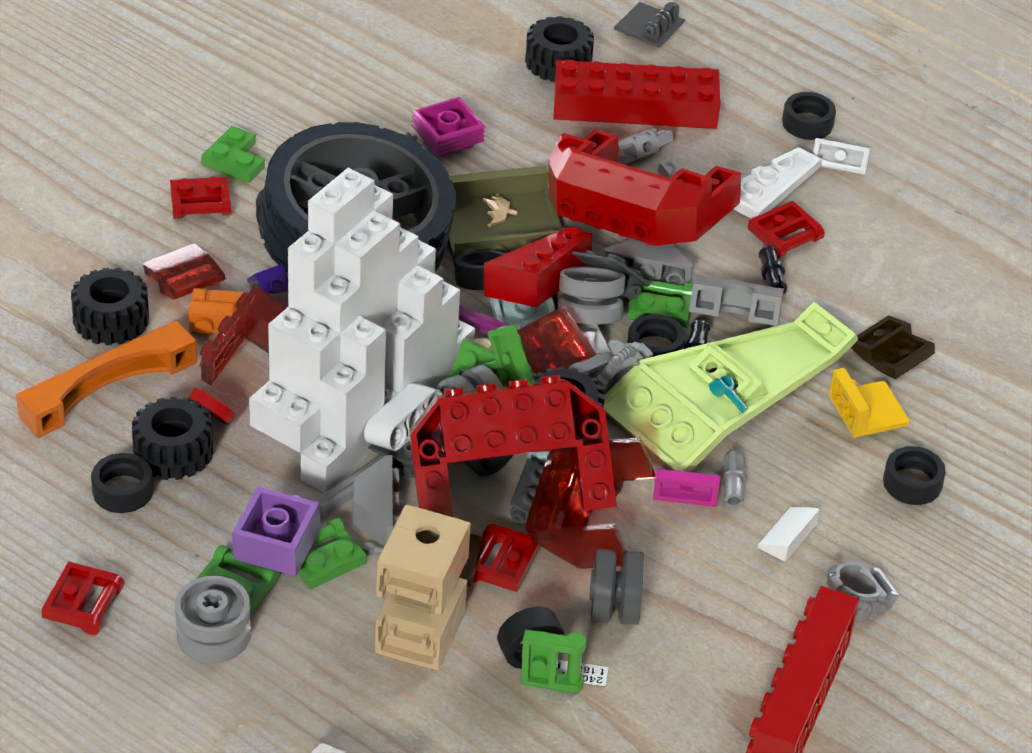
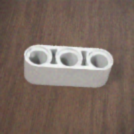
M418 383L408 384L368 420L364 430L366 442L392 451L401 449L409 441V430L437 395H443L442 391Z

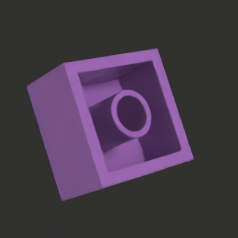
M257 486L232 532L234 560L297 576L321 529L319 502Z

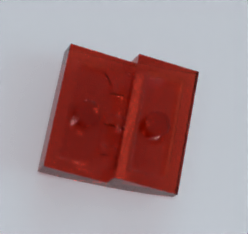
M195 243L142 263L145 274L158 281L160 292L172 300L193 293L194 288L203 289L226 280L224 272L213 258Z
M565 306L517 330L521 337V344L527 362L535 375L538 373L544 374L545 370L550 368L553 370H557L558 367L568 369L574 363H581L596 355V352Z

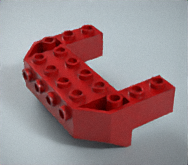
M596 129L584 138L566 133L561 134L548 159L549 196L557 215L569 218L571 221L591 225L596 229H604L616 233L621 237H629L644 242L647 245L661 246L697 241L740 204V172L715 166L708 173L702 175L681 168L672 177H663L618 163V136Z
M560 375L541 377V382L528 384V379L508 381L509 386L496 388V383L476 385L477 390L464 392L463 387L444 389V395H437L409 430L418 508L454 517L447 463L568 447L574 448L581 508L584 511L617 507L605 409L569 381L561 379Z

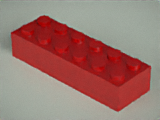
M556 60L553 120L717 129L721 104L718 69Z
M820 586L815 598L809 597L804 610L806 619L805 621L799 620L794 631L793 639L796 641L794 645L788 643L782 660L785 666L783 669L777 667L771 684L774 690L772 693H765L760 712H763L761 718L755 716L752 722L749 737L754 739L750 740L746 753H803L849 647L860 598L824 586Z

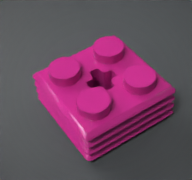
M460 97L412 111L413 124L411 126L436 156H447L450 152L462 148L469 149L474 147L475 144L485 141L483 138L485 137L483 134L485 133L484 124Z

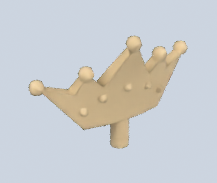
M498 193L491 197L492 200L483 198V202H486L492 210L487 212L493 218L491 223H488L489 228L505 222L507 214L517 216L518 210L510 209V202Z

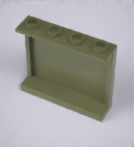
M546 166L448 176L449 181L452 180L456 193L455 211L452 212L454 217L447 242L453 263L458 255L466 252L497 250L509 253L563 230L549 196L548 169ZM498 193L510 202V209L518 210L517 216L507 214L505 222L489 228L488 223H491L493 218L487 212L492 210L486 202H483V198L492 200L491 197Z

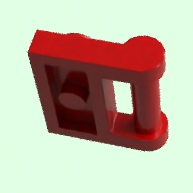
M227 177L170 180L173 218H182V215L222 213V216L231 215Z
M794 201L748 221L747 229L766 246H769L770 252L771 247H774L777 250L778 258L785 256L787 251L811 240L816 242L825 236L823 227ZM802 228L806 230L782 241L780 239Z
M488 524L482 534L485 543L473 583L483 581L518 592L540 549L541 538L496 524ZM503 543L491 567L484 565L494 545Z
M68 561L41 608L42 618L79 627L89 635H97L103 625L102 618L115 594L121 592L125 584L124 579L112 572ZM95 586L103 587L91 612H83L82 610Z

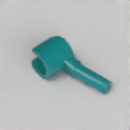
M723 376L709 384L710 391L716 397H721L725 394L741 413L748 409L733 390L734 382L731 377Z

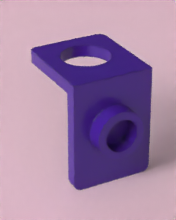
M283 264L257 272L247 279L248 283L258 281L262 295L288 292V277Z

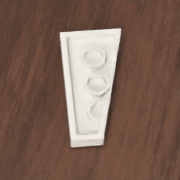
M798 147L773 159L771 165L767 167L758 166L752 169L750 175L741 178L740 204L734 210L751 219L772 210L820 168L822 159Z

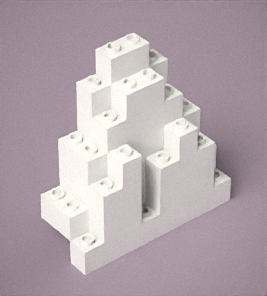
M350 168L344 170L308 200V231L288 248L289 307L268 324L269 381L249 398L250 426L301 453V481L323 493L333 488L371 452V450H368V446L371 444L366 442L364 438V430L368 420L410 383H418L437 389L439 382L445 380L451 373L463 339L474 341L475 335L474 327L458 320L460 289L444 282L442 277L435 274L436 248L418 240L417 235L401 228L400 223L392 220V193L374 185L373 179Z

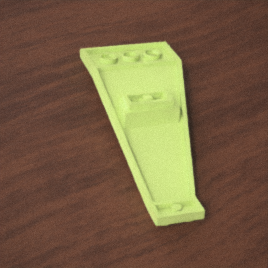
M813 302L794 322L640 360L639 366H634L605 394V413L668 468L674 471L691 472L727 435L838 361L858 341V337L820 305ZM712 368H717L715 372L709 373ZM723 376L731 377L734 385H738L734 390L735 394L748 409L741 413L725 394L721 397H716L710 391L709 384Z

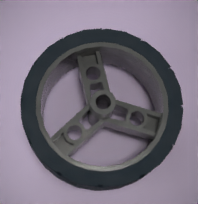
M337 122L333 125L328 123L312 126L294 134L293 137H289L277 147L268 163L258 221L261 239L265 241L263 245L272 260L278 265L283 264L285 272H288V248L308 231V215L298 204L308 209V200L344 170L350 168L373 179L374 185L393 194L392 220L410 213L414 214L419 225L409 230V232L417 235L418 240L436 248V272L445 254L454 217L452 212L455 211L456 193L452 180L449 181L448 176L450 175L441 161L428 149H423L422 145L393 130L382 129L376 125L359 122Z

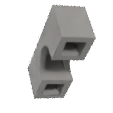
M696 275L692 287L689 312L717 317L720 313L731 312L748 317V322L778 326L784 289Z

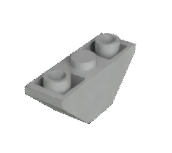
M629 239L606 248L605 257H608V254H612L624 259V265L640 271L644 279L685 285V282L690 283L693 264L673 244L654 246L635 239Z
M385 455L354 477L353 524L383 546H385L399 518V515H393V511H399V491H393V487H399V468H392V455Z

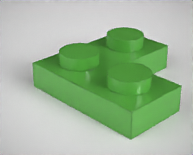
M231 126L201 155V164L250 183L265 168V159L247 153L256 144L255 134Z
M515 324L488 331L487 334L496 360L482 365L490 368L497 375L503 387L509 386L508 381L528 379V384L534 383L531 367L527 362L521 344V337L517 332Z

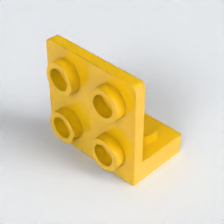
M845 368L833 370L828 397L853 438L909 425L910 420L885 381L857 386L856 381L851 379Z

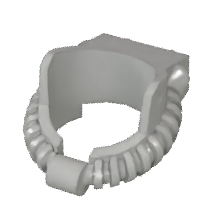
M618 340L609 341L607 347L613 357L601 372L602 374L597 376L599 385L604 389V395L634 366H639L640 360L653 356L651 350L644 343H622Z
M856 562L834 565L828 570L827 585L830 589L860 598L855 618L856 623L864 622L870 615L878 612L885 613L887 609L892 608L899 594L880 568L872 567L871 571H869L867 568L861 569L862 564Z

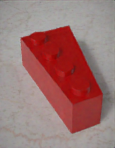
M567 227L485 262L484 296L531 307H539L560 291V271L571 267L588 266L572 253L573 251L579 253H586L587 250L592 251V233L583 232L578 227Z

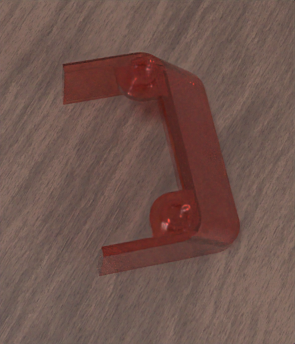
M641 437L609 440L616 496L621 492L624 481L655 478L656 474ZM568 447L551 450L547 456L525 523L529 538L534 543L579 569L594 568L596 549L614 550L617 556L616 567L621 566L622 557L627 550L616 524L588 526L592 510L584 511L580 506L574 448Z

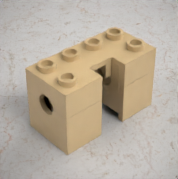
M405 504L377 560L376 597L383 598L385 592L389 593L375 621V653L439 671L465 615L467 580L459 578L469 557L471 522Z

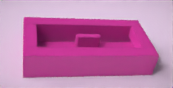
M656 468L653 500L716 507L720 476Z

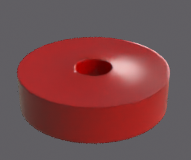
M194 387L187 397L192 403L198 402L201 404L202 409H206L209 415L228 426L236 417V413L197 387Z

